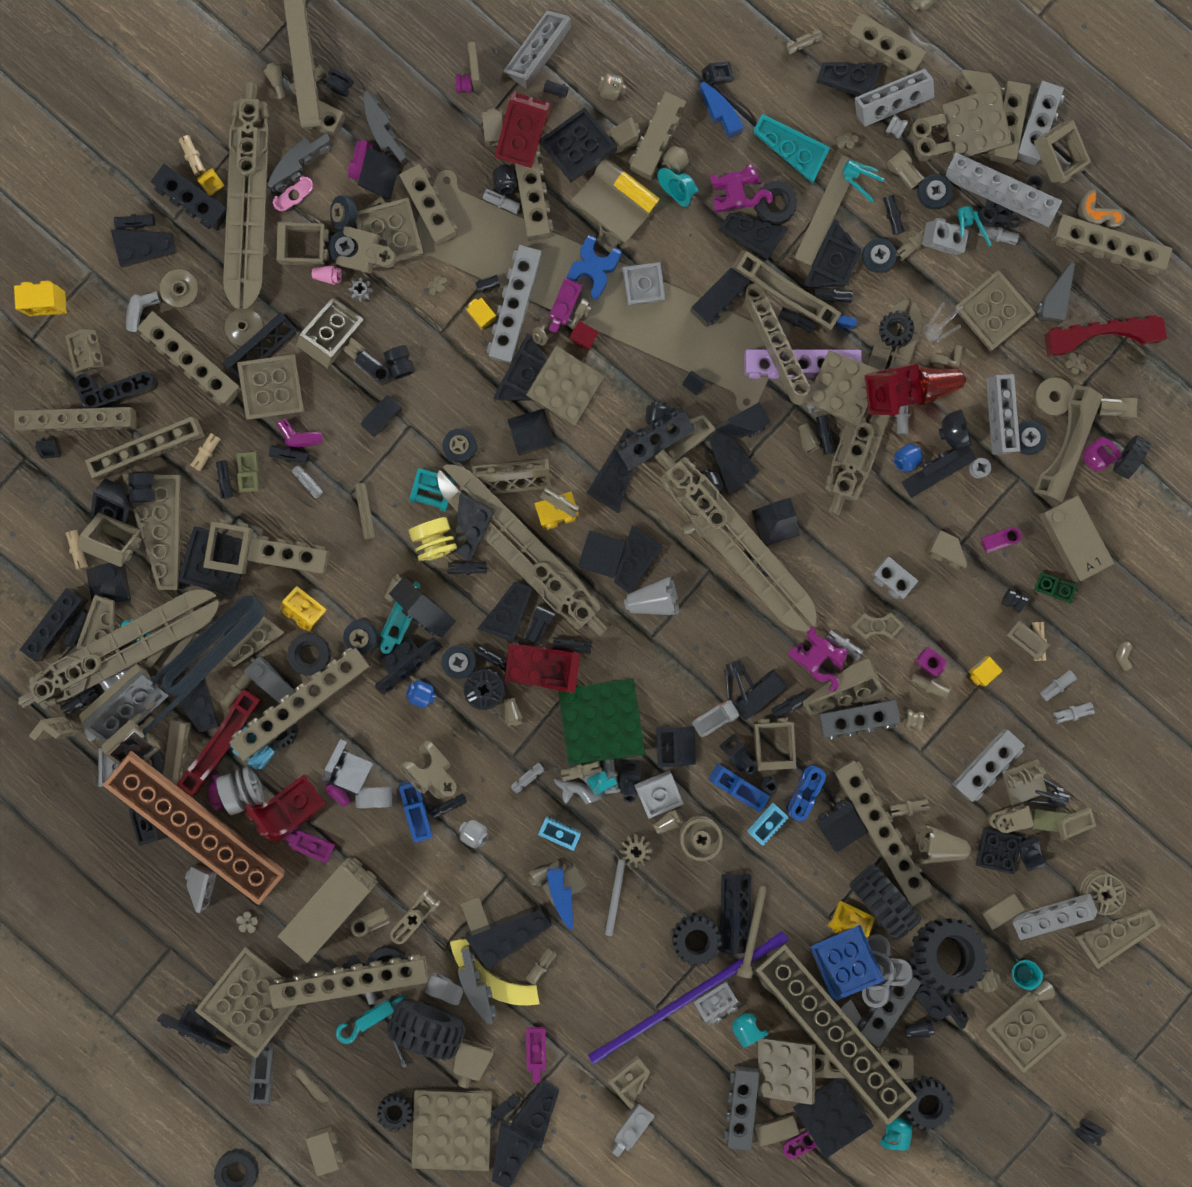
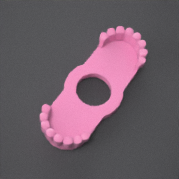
M300 177L298 183L288 187L279 197L275 196L273 206L276 210L285 212L294 205L300 204L303 198L312 192L313 182L308 177ZM292 190L299 192V198L295 201L289 199V193Z

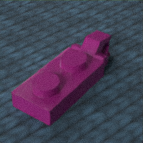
M564 278L550 312L549 319L553 320L549 328L550 331L558 332L560 325L565 326L566 322L569 321L583 285Z
M295 829L294 832H291L284 838L289 841L288 845L292 849L324 863H328L335 847L333 843Z
M526 1027V1063L528 1072H532L533 1083H540L541 1072H545L546 1027Z

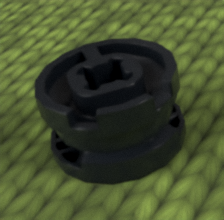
M330 69L328 72L329 77L325 78L323 84L326 85L327 83L328 89L343 97H347L349 88L353 86L354 81L344 73Z
M1081 1118L1079 1122L1080 1127L1076 1129L1075 1134L1092 1144L1096 1142L1097 1146H1101V1138L1105 1136L1107 1131L1099 1125Z

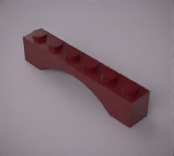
M1156 314L1147 315L1145 319L1138 320V317L1127 318L1124 322L1114 319L1107 321V324L1101 325L1100 322H1092L1086 327L1076 324L1069 326V329L1063 330L1062 327L1051 328L1044 335L1047 357L1067 355L1084 340L1099 335L1113 334L1124 336L1141 345L1160 343L1167 339L1164 316L1157 317Z
M244 689L213 738L187 769L176 786L191 796L199 793L230 749L231 744L229 742L233 740L232 735L244 729L263 702L261 697L249 689Z

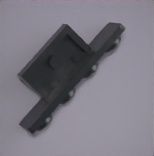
M969 446L959 448L950 453L946 450L938 455L939 459L932 462L930 460L921 465L922 470L902 481V485L910 498L974 461L976 457Z
M410 636L407 637L400 645L396 646L380 660L389 674L376 683L375 688L383 695L392 691L398 683L406 679L415 669L421 667L427 659L435 655L443 646L432 637L419 648Z
M920 984L914 996L934 1022L950 1015L961 1030L966 1027L969 1020L967 1013L959 1007L952 994L936 993V991L927 989L926 985Z
M189 1003L180 1020L165 1013L158 1017L157 1021L161 1023V1026L167 1029L173 1028L181 1036H190L196 1039L195 1041L198 1044H207L213 1047V1050L217 1053L227 1054L232 1045L215 1037L219 1029L195 1011L197 1007Z

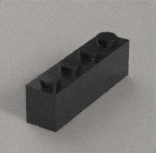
M730 268L691 307L690 312L705 327L709 324L714 325L720 318L719 314L723 310L727 312L734 304L732 301L736 297H742L746 292V286L749 283L754 284V282L733 268Z

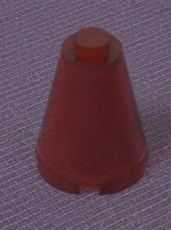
M919 367L922 402L917 404L919 406L927 405L962 389L966 383V375L959 369Z

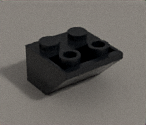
M694 726L656 727L658 767H680L696 764Z

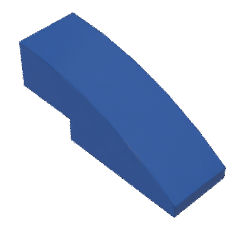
M705 82L700 83L699 91L713 124L721 121L728 139L741 134L744 127L732 106L714 88Z
M720 764L716 765L708 778L710 782L758 812L762 811L770 798L769 795Z
M408 780L400 782L399 790L414 843L433 838L423 793L419 792Z
M563 868L547 869L548 885L554 905L568 929H573L572 887H564Z

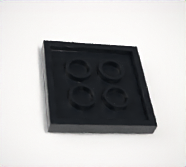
M585 107L540 138L539 141L541 147L570 183L618 150L614 142Z
M194 526L178 581L235 597L241 574L203 567L210 530ZM217 532L212 561L238 565L243 539Z
M836 1078L816 1091L814 1104L798 1103L793 1107L825 1159L874 1127L843 1078Z

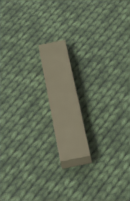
M844 155L841 156L794 257V260L809 267L813 264L850 182L844 179L845 175L842 174L844 165L850 159Z

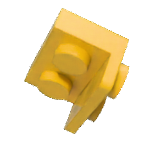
M298 586L282 601L280 607L286 617L294 619L301 629L309 632L327 610Z
M840 901L837 904L832 920L828 923V927L832 928L835 933L840 934L861 925L866 938H868L875 917Z

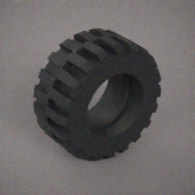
M869 865L850 882V888L895 940H901L920 924V916L876 865Z
M956 918L936 919L926 923L925 927H920L917 931L919 935L914 936L912 939L914 946L910 947L909 953H912V958H909L910 964H914L915 967L913 973L920 976L918 981L922 985H926L927 989L940 994H964L969 992V989L977 987V982H981L984 978L982 973L987 972L988 965L985 964L986 960H989V954L985 952L987 945L986 942H982L983 936L981 933L975 932L976 928L972 924L967 925V921L957 920ZM947 937L957 944L961 954L960 965L952 975L946 974L940 968L937 961L938 946Z
M403 999L397 1002L387 1026L388 1037L395 1041L397 1045L418 1055L437 1060H450L456 1056L465 1033V1025L456 1015L433 1004L424 1003L419 1000L415 1001L414 999Z

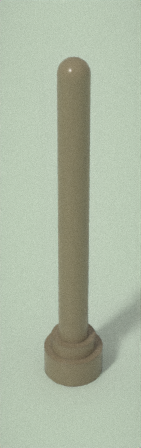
M764 885L760 886L758 890L743 965L738 968L736 975L752 979L753 975L752 967L750 966L767 890Z

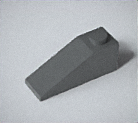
M1074 263L1069 264L1063 270L1041 302L1038 303L1036 308L1037 320L1058 324L1065 321Z
M258 657L245 670L249 677L278 703H280L279 700L288 694L292 696L296 693L295 689L263 657ZM301 697L295 700V705L302 699Z

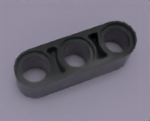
M773 669L745 691L748 700L747 704L744 703L742 695L733 704L741 717L747 720L785 689L787 684L776 670Z

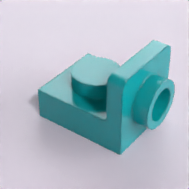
M604 771L587 779L595 796L611 789L617 784L614 777L608 780Z

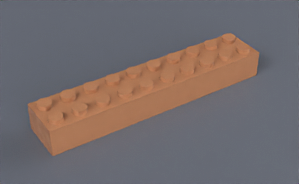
M132 751L128 753L105 780L103 786L256 904L259 905L284 876V869Z

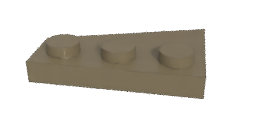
M704 415L690 420L695 431L664 449L675 463L716 431ZM653 434L650 440H654L657 434Z
M263 616L262 620L224 659L236 667L286 632Z

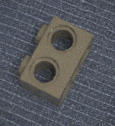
M318 100L322 126L314 128L320 130L319 133L322 135L327 134L329 138L330 136L336 138L346 117L342 111ZM328 120H335L332 126H326Z

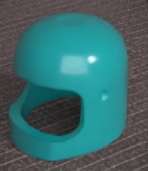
M1023 959L1017 961L1012 967L1011 976L1018 986L1027 990H1034L1041 984L1043 972L1034 962Z
M752 1013L741 1014L732 1023V1031L742 1048L750 1046L769 1034L766 1029L758 1030L755 1024L757 1017Z
M898 1116L889 1125L885 1124L886 1133L880 1138V1145L890 1150L910 1149L913 1131L911 1122L906 1118ZM887 1141L898 1142V1144H891Z

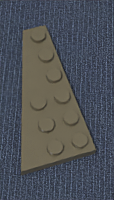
M122 474L123 479L126 482L128 489L127 492L129 495V491L132 490V487L129 486L128 482L129 474ZM154 475L155 485L152 486V489L155 490L156 501L132 502L133 511L138 527L141 530V536L152 565L151 569L158 590H179L181 475Z

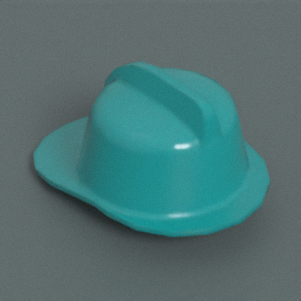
M666 168L658 171L657 177L661 187L680 206L687 207L690 204L691 197L698 192V188L692 178L687 174L676 175L673 171Z

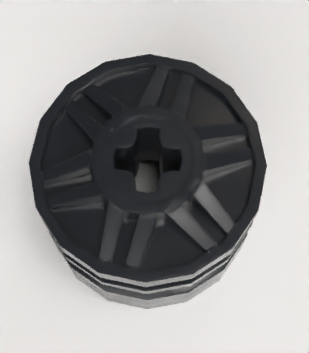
M481 669L473 672L464 683L463 692L466 701L472 707L478 710H488L494 708L502 701L505 696L506 685L504 679L496 671ZM485 684L489 692L483 695L479 687H483Z

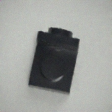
M730 61L708 64L702 70V80L711 87L714 84L731 83L734 80Z
M1036 837L1018 843L1020 859L1027 871L1046 866V862L1041 855L1039 841Z

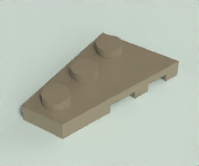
M98 594L94 596L76 646L77 649H82L115 631L114 600ZM115 651L105 656V658L107 659L108 657L114 655Z

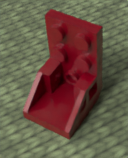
M513 92L509 100L494 157L532 168L540 137L549 121L553 105Z
M916 363L864 375L869 414L894 416L900 413V407L922 402L919 365Z
M509 643L504 681L575 693L580 654Z

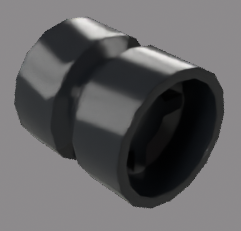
M406 345L394 347L383 353L386 363L391 365L389 371L393 380L404 378L416 372L412 360L408 359L410 354Z
M135 473L128 475L129 486L132 487V490L129 491L130 502L144 503L156 501L155 490L152 489V486L155 485L154 474Z

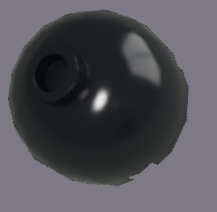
M962 409L948 413L942 421V428L939 429L941 440L945 439L949 446L957 449L972 445Z

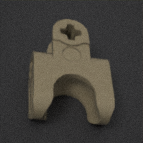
M347 226L344 227L343 234L357 241L358 251L352 257H337L336 264L369 274L372 273L373 265L390 268L395 265L397 261L396 253L389 247L378 245L380 235ZM388 253L390 259H386V261H384V259H382V255L385 256Z
M424 741L419 749L425 759L424 768L420 769L412 762H403L400 765L401 773L421 793L429 790L438 799L454 795L457 788L456 783L446 773L450 763L432 742Z
M428 889L414 902L415 904L391 930L390 937L394 943L403 944L425 918L441 903L439 899L435 901L428 894Z

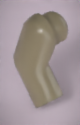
M1130 642L1121 643L1115 655L1124 671L1133 667L1128 660L1132 650Z

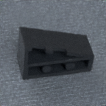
M405 577L389 593L403 608L401 612L409 619L414 617L413 621L420 627L424 625V629L431 636L436 634L442 638L456 622L443 608L423 594L419 588H416Z

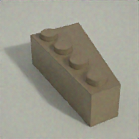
M665 91L661 102H658L655 108L653 119H650L646 126L647 132L645 136H641L637 147L639 148L637 153H633L629 160L631 172L651 181L661 157L664 155L684 115L686 101Z

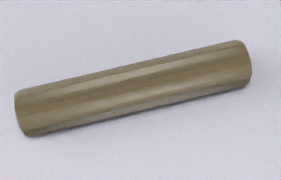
M358 483L355 485L363 534L365 539H372L375 537L366 484Z

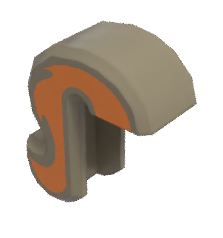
M1096 189L1090 190L1080 199L1077 209L1079 220L1096 225L1105 223V228L1112 230L1123 224L1125 215L1121 209L1095 208Z

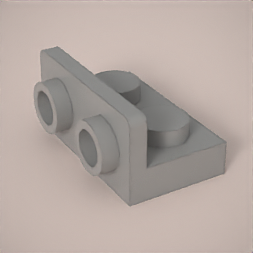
M727 982L694 1002L708 1025L718 1024L722 1021L721 1017L726 1014L731 1015L735 1013L741 1005Z

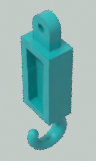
M414 581L412 584L420 589L419 582ZM395 602L380 634L383 637L380 650L385 654L392 651L395 643L400 645L412 617L409 619L401 612L403 608L397 602ZM397 626L399 628L397 635L394 637L389 635L391 627Z
M404 994L393 1000L389 997L360 1015L355 1021L354 1030L349 1038H345L341 1034L342 1029L347 1026V1023H341L336 1029L337 1039L343 1044L352 1043L357 1038L360 1030L363 1032L392 1014L396 1003L406 999Z

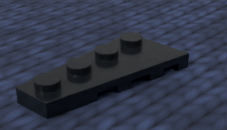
M626 428L618 442L623 438H629L634 435V432ZM636 444L633 450H638L641 444ZM615 448L611 451L586 494L619 513L632 469L629 471Z

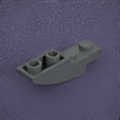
M368 91L364 92L366 117L379 148L384 155L392 152L402 166L408 162L406 157L408 153L402 145L398 146L395 142L397 138L390 130L392 127L390 115L386 110L382 111L379 108L380 102L374 94L371 96Z
M323 135L311 144L307 138H304L288 151L276 166L268 182V186L273 193L283 190L287 186L286 184L292 180H299L303 176L302 174L305 173L302 165H308L319 154L323 155L330 151V147L333 144L328 135Z
M470 945L463 946L461 952L464 966L458 969L460 982L474 1009L488 1024H493L494 1017H497L495 1005L491 1006L490 998H492L491 987L487 986L486 981L478 983L481 977L479 969H475L474 962L477 961L475 951L471 950Z

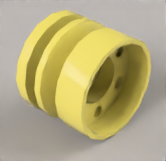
M447 517L428 521L408 530L412 542H422V545L415 549L416 552L425 551V553L418 556L419 561L435 560L457 549L455 543L447 545L448 542L454 540V537H444L443 535L450 530Z

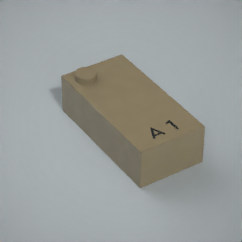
M1079 495L1071 497L1038 514L1073 582H1080L1114 564Z

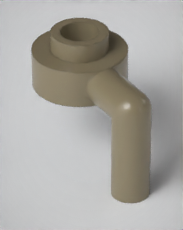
M583 298L573 319L569 318L565 325L574 329L583 316L587 317L591 310V306H589L590 301Z
M955 345L953 360L942 355H930L929 364L933 365L932 368L943 370L944 367L959 368L963 346Z

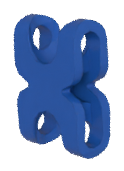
M590 234L580 249L582 261H576L572 264L566 278L577 282L581 277H589L594 283L591 297L598 300L607 285L605 273H612L615 270L622 250L614 248L607 257H598L593 251L596 245V237Z
M809 765L803 770L797 783V788L792 793L786 807L787 813L797 821H804L808 817L815 798L826 779L824 771L814 765ZM816 773L815 779L811 780L812 774ZM797 806H801L800 811L795 813Z

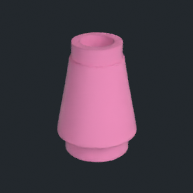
M337 266L317 267L312 269V278L335 285L341 282L342 271Z

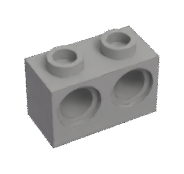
M936 218L934 221L926 223L922 245L950 255L962 254L965 252L969 230L965 229L964 237L962 238L959 224H948L945 219Z
M889 556L885 557L871 574L874 577L873 581L880 587L884 585L889 589L888 594L895 599H904L918 582L917 579ZM884 568L890 571V576L887 579L882 576ZM899 580L905 583V588L902 591L896 587Z

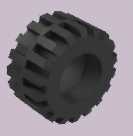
M689 914V917L681 918V922H677L676 928L673 929L672 942L674 950L684 963L688 962V965L693 966V964L701 966L702 963H705V965L709 964L708 961H713L715 955L720 952L719 948L722 944L720 932L715 922L707 916H701V914L693 916ZM693 930L704 931L708 936L707 944L698 950L687 947L685 938L689 932Z
M922 1076V1080H919L917 1077L914 1079L915 1082L913 1084L909 1082L907 1084L909 1089L917 1097L905 1109V1113L910 1121L922 1130L924 1128L926 1131H930L931 1128L936 1131L940 1125L942 1128L945 1127L944 1123L946 1121L950 1122L951 1118L949 1115L954 1114L952 1107H955L949 1090L941 1081H936L931 1076L929 1079L926 1076ZM924 1096H937L938 1102L933 1110L929 1112L918 1110L919 1101Z

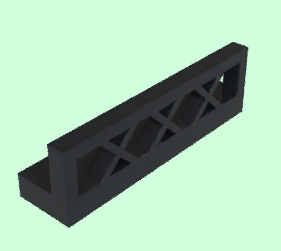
M280 312L223 364L240 380L239 373L233 368L237 362L250 361V351L253 349H261V358L259 359L267 358L289 339L297 329ZM285 322L291 331L287 335H278V327ZM267 336L275 337V345L272 348L264 347V339ZM247 355V360H241Z
M722 874L720 919L722 944L720 952L733 955L745 953L750 933L751 875ZM741 880H744V888L741 890ZM742 899H743V900H744V906H743V908L741 909V908H740V902H741ZM741 919L744 920L742 928H740ZM741 938L743 939V948H739Z

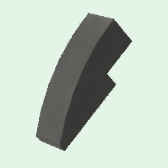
M268 1043L257 1058L252 1056L250 1104L271 1105L274 1068L273 1043Z

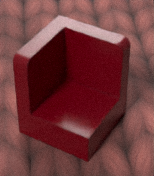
M579 320L570 335V341L590 351L598 331Z

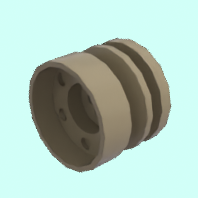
M1090 870L1084 873L1077 882V897L1090 893L1098 911L1097 914H1114L1125 904L1126 890L1124 885L1118 878L1107 872ZM1106 892V896H1102L1101 893Z

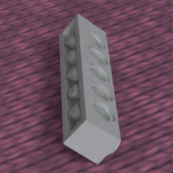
M958 153L955 154L945 175L951 183L1047 227L1051 225L1062 203V200Z
M519 245L518 250H514L512 261H515L514 266L509 268L507 275L509 284L508 287H504L502 293L504 302L503 305H499L497 316H499L498 324L494 323L492 334L494 335L493 342L489 341L487 347L490 359L511 364L514 359L542 258L541 250ZM521 264H528L529 269L526 272L520 271L519 266ZM522 282L524 287L521 290H515L514 284ZM512 300L519 302V306L515 309L509 307V303ZM506 319H512L514 321V324L511 327H505L503 325ZM507 337L509 342L507 345L501 346L498 344L499 339Z

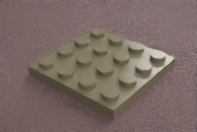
M245 947L195 1011L254 1058H257L297 1005L277 1009L272 1008L269 985L275 978L283 976ZM287 987L290 994H296L294 987Z
M415 1089L412 1169L489 1171L491 1123H488L487 1120L491 1117L492 1091Z

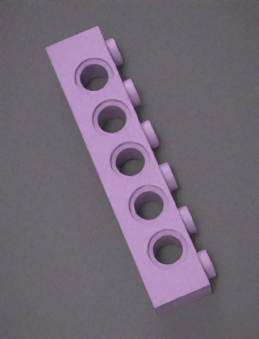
M746 349L744 352V376H749L750 379H758L760 376H768L769 379L780 378L767 350ZM793 350L797 361L803 360L807 364V368L802 369L806 378L816 379L820 371L817 361H824L829 350ZM831 350L861 363V350ZM761 360L767 361L769 368H761L759 362Z

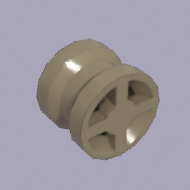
M350 338L348 345L342 348L355 361L359 354L366 350L353 338Z
M907 709L904 718V728L909 729L913 727L915 730L920 731L923 726L924 712L919 711L915 713Z

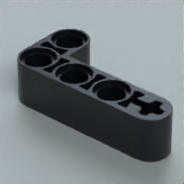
M140 372L99 388L95 378L87 374H80L75 379V386L84 407L87 409L108 408L155 390L158 386V380L148 372ZM146 378L150 379V380L147 382L148 385L143 384V383L146 382ZM89 379V386L87 388H84V381ZM132 384V390L126 393V386ZM113 390L114 397L108 399V393ZM95 397V405L90 406L91 398Z

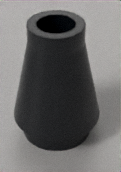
M925 1018L905 1027L908 1038H930L931 1035H935L931 1019L926 1020Z

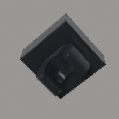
M52 436V440H46L45 437H42L41 441H36L35 448L41 459L61 456V450L55 436Z

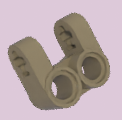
M945 114L918 119L912 125L909 137L913 141L914 156L917 160H932L954 152L952 142L936 144L931 135V130L947 125ZM916 128H922L924 134H919ZM921 146H926L929 152H923Z
M1024 804L1008 806L1004 809L993 811L988 816L989 825L1003 833L1034 826L1029 806H1024Z

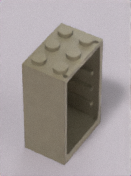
M349 857L278 935V938L307 963L378 883L375 880L377 877L369 870L366 872L361 867V862L356 858L352 859Z

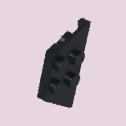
M834 219L803 285L805 288L845 287L862 250L852 241L851 236L842 229L837 219Z
M527 333L493 397L494 400L534 401L526 396V393L547 358L530 334Z

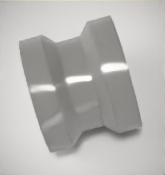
M894 115L885 132L888 134L893 133L899 139L908 121L900 120L897 115Z
M985 458L976 459L969 466V472L974 478L985 477L991 471V464Z

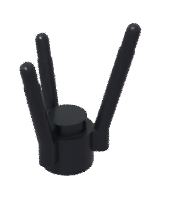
M740 660L726 664L724 674L726 677L727 698H731V675L732 679L736 678L744 703L747 704L748 700L740 676L744 675L750 687L754 684L746 672L744 664L741 665Z
M1044 779V783L1055 789V791L1052 790L1051 793L1035 790V793L1049 797L1051 802L1027 801L1028 804L1051 806L1054 808L1060 806L1064 808L1069 802V793L1064 792L1062 787H1058Z

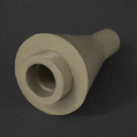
M276 62L267 64L266 69L263 70L265 75L275 88L278 99H285L286 96L282 87V65H277Z
M556 860L549 866L529 871L530 876L527 879L532 887L537 886L539 888L548 878L547 869L560 868L561 864Z
M1042 981L1033 993L1025 998V1003L1031 1005L1036 1001L1053 999L1055 996L1053 986L1047 981Z

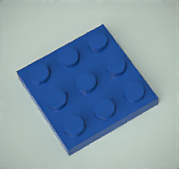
M861 925L810 946L833 1001L885 981Z

